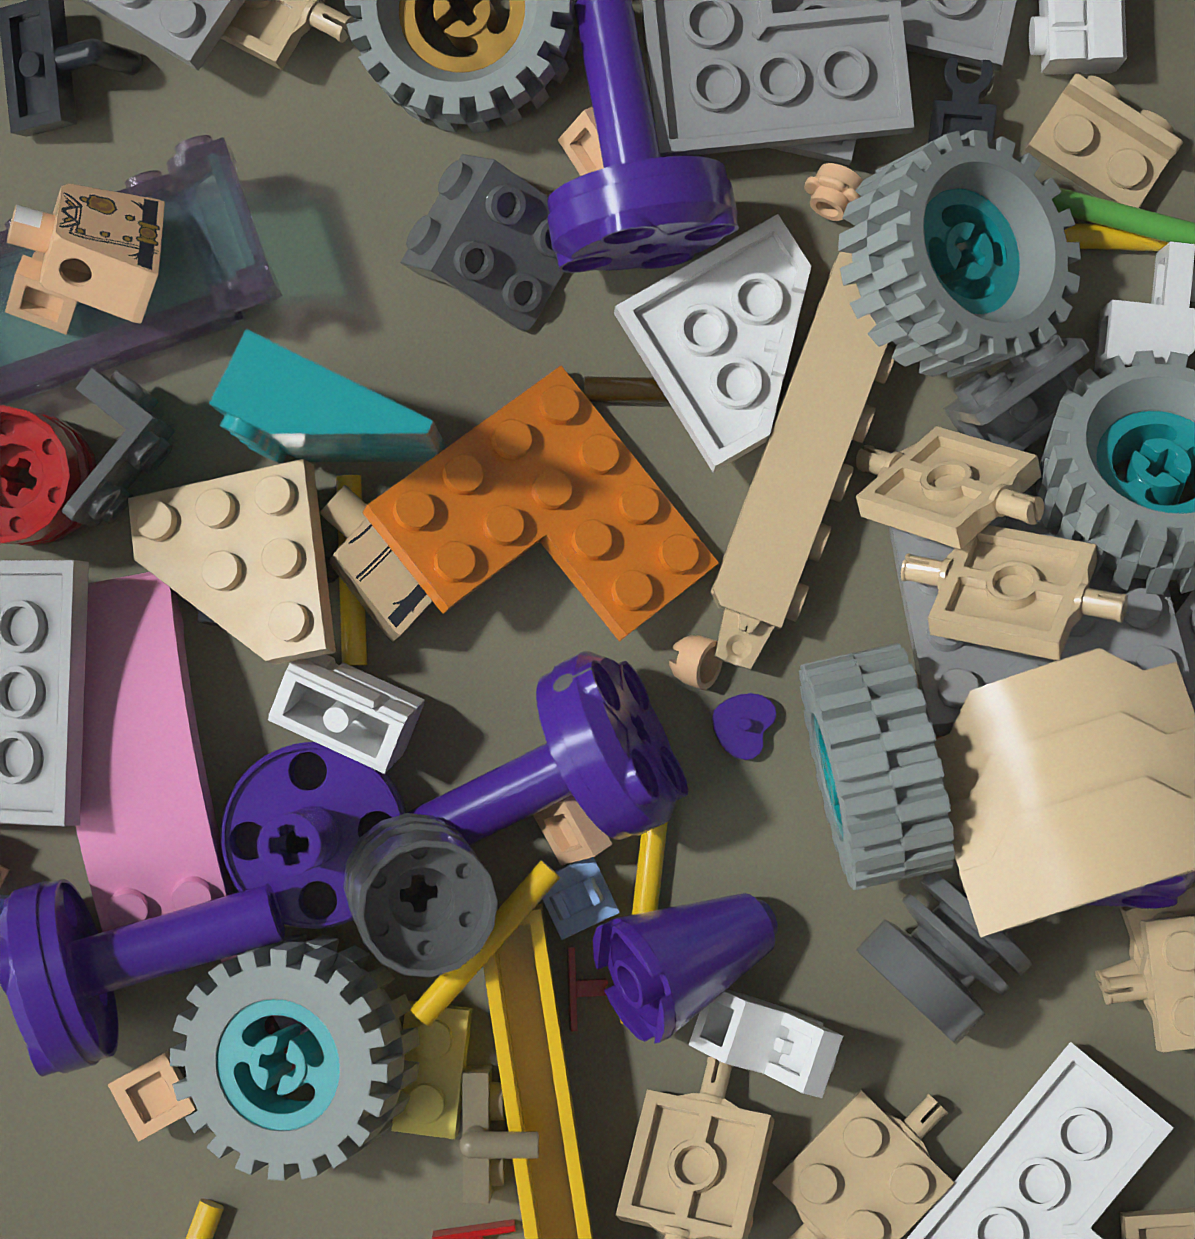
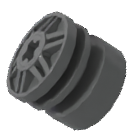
M406 813L380 821L359 838L346 861L343 888L350 912L364 943L382 964L404 975L434 977L459 969L481 951L494 928L497 898L490 874L460 832L454 826L435 816ZM421 875L425 882L418 884L417 894L407 895L404 889L411 886V876Z
M936 872L927 873L920 881L925 889L940 903L932 912L911 894H908L902 900L909 913L919 924L911 935L894 923L884 919L856 951L957 1045L985 1015L981 1005L968 990L969 987L976 980H979L993 991L1004 995L1010 987L990 965L999 958L1014 972L1022 976L1032 963L1019 948L1010 929L986 937H980L965 889L943 879Z

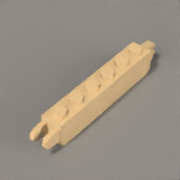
M839 252L833 264L771 429L768 442L765 445L711 589V594L717 608L724 610L714 657L749 670L752 668L772 630L782 628L785 618L796 622L809 586L799 583L807 558L816 562L819 561L831 530V526L821 523L829 499L841 502L854 467L843 463L851 440L863 443L875 413V407L865 404L874 381L885 384L894 363L892 355L896 347L890 346L888 343L878 347L868 335L876 325L870 314L857 319L850 305V302L861 298L857 284L843 286L840 268L852 263L851 253Z

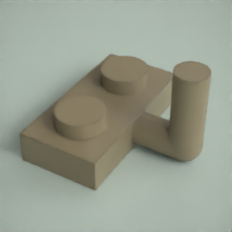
M467 1065L462 1073L463 1136L459 1143L460 1151L463 1154V1204H489L494 1194V1186L505 1185L506 1159L539 1158V1132H494V1121H504L505 1117L501 1082H493V1065Z

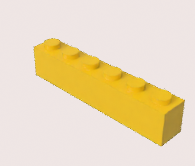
M537 904L483 966L508 1132H539V1158L513 1159L525 1239H594L543 905Z

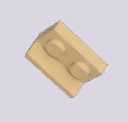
M1075 74L1031 139L1025 151L1096 197L1139 208L1169 160L1180 149L1183 141L1172 134L1174 131L1173 126L1160 115L1148 110H1142L1139 113L1120 101L1121 95L1119 91L1107 81L1096 76H1088L1086 79L1080 74Z

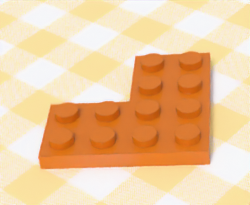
M562 366L556 368L370 502L362 512L442 614L446 613L540 542L619 642L719 564Z

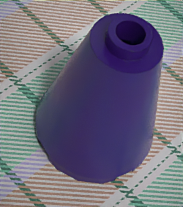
M748 893L614 918L596 928L593 937L594 961L597 970L608 966L614 986L604 991L623 1024L636 1038L643 1042L655 1037V1044L670 1038L769 954L775 946L778 924L770 906L763 900H757Z

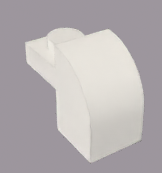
M1169 242L1156 253L1151 304L1111 300L1100 310L1094 372L1100 373L1103 361L1118 355L1125 367H1130L1137 351L1153 350L1156 364H1166L1171 351L1188 354V356L1195 351V308H1189L1190 301L1195 302V244Z
M726 989L700 1011L689 1046L725 1064L763 1073L803 1094L823 1098L830 1074L835 1066L836 1056L843 1035L823 1027L822 1022L796 1011Z

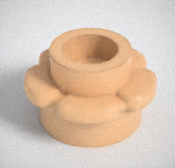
M826 163L820 166L815 177L807 178L804 189L808 194H811L810 206L818 215L832 221L843 220L842 217L847 204L861 197L855 190L863 182V179L845 166Z

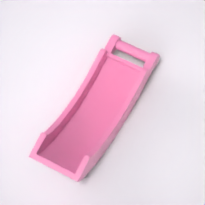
M151 572L88 583L80 825L76 826L102 932L234 894L232 881L222 855L221 838L199 740L186 658L184 623L177 594ZM236 954V955H233V956H230V957L223 958V959H221V961H222V963H223V962H225V961H228V960H230V959H232V958L237 957V955H240V954Z

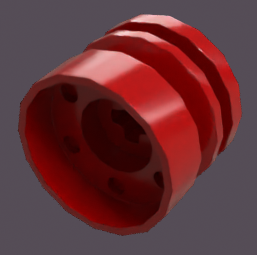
M0 406L1 544L36 546L57 542L82 524L72 521L62 513V510L97 466L95 455L82 434L59 418L9 406ZM22 468L29 469V474L37 478L33 489L26 488V484L18 479Z

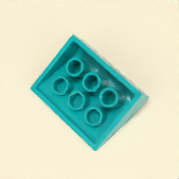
M247 329L209 402L211 406L225 416L220 425L222 428L230 431L231 435L240 439L239 441L247 445L250 450L278 464H283L287 455L297 460L304 459L308 462H427L447 448L432 420Z

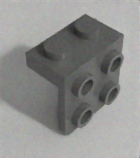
M462 154L460 159L453 162L443 173L438 184V192L440 194L428 215L420 218L411 229L406 242L408 250L400 263L420 276L447 283L510 326L519 330H528L536 322L564 273L559 270L557 255L552 249L547 221L549 197L495 159Z
M1054 335L1047 342L1034 346L1035 349L1009 358L1010 362L992 375L987 370L973 375L955 389L954 392L958 399L944 408L946 414L959 433L1023 451L1051 430L1061 399L1067 389L1073 392L1079 375L1072 364L1089 351L1082 338Z
M91 368L77 385L76 389L126 430L69 499L62 513L72 521L96 527L102 520L107 524H111L126 509L128 498L133 497L127 490L142 471L150 475L164 462L173 447L168 442V439L176 430L152 411L159 401L131 378H127L118 370H115L111 377L108 378Z

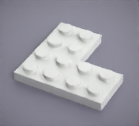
M1070 1042L958 1176L952 1187L938 1200L907 1239H1103L1091 1229L1092 1226L1174 1128Z

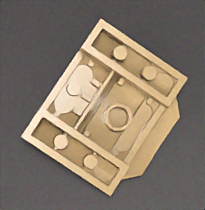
M1098 648L1046 664L971 690L950 734L940 737L934 742L937 756L941 759L944 789L949 798L951 811L948 812V816L953 826L954 840L951 841L955 850V858L980 937H986L1047 918L1055 913L1195 871V712L1177 662L1142 670Z

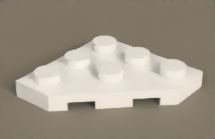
M778 214L615 306L614 315L713 473L768 442L780 390L811 270L810 263Z

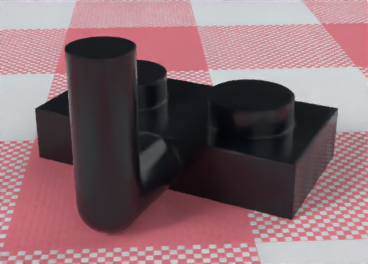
M26 0L0 8V37L10 133L28 137L77 124L71 71L95 65L123 74L135 75L142 66L141 55L135 50L94 38L68 44L64 0Z

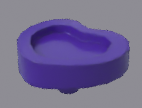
M754 693L739 694L726 699L715 708L712 716L714 732L719 743L726 752L735 758L744 760L755 758L763 748V732L774 723L776 708L769 699Z

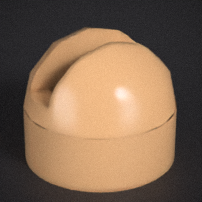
M690 635L676 642L673 649L679 651L677 660H669V666L673 675L684 684L702 690L711 687L716 681L723 663L722 660L714 657L718 641L704 636Z

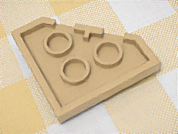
M300 459L128 498L134 560L262 659L273 664H281L336 652L314 464Z

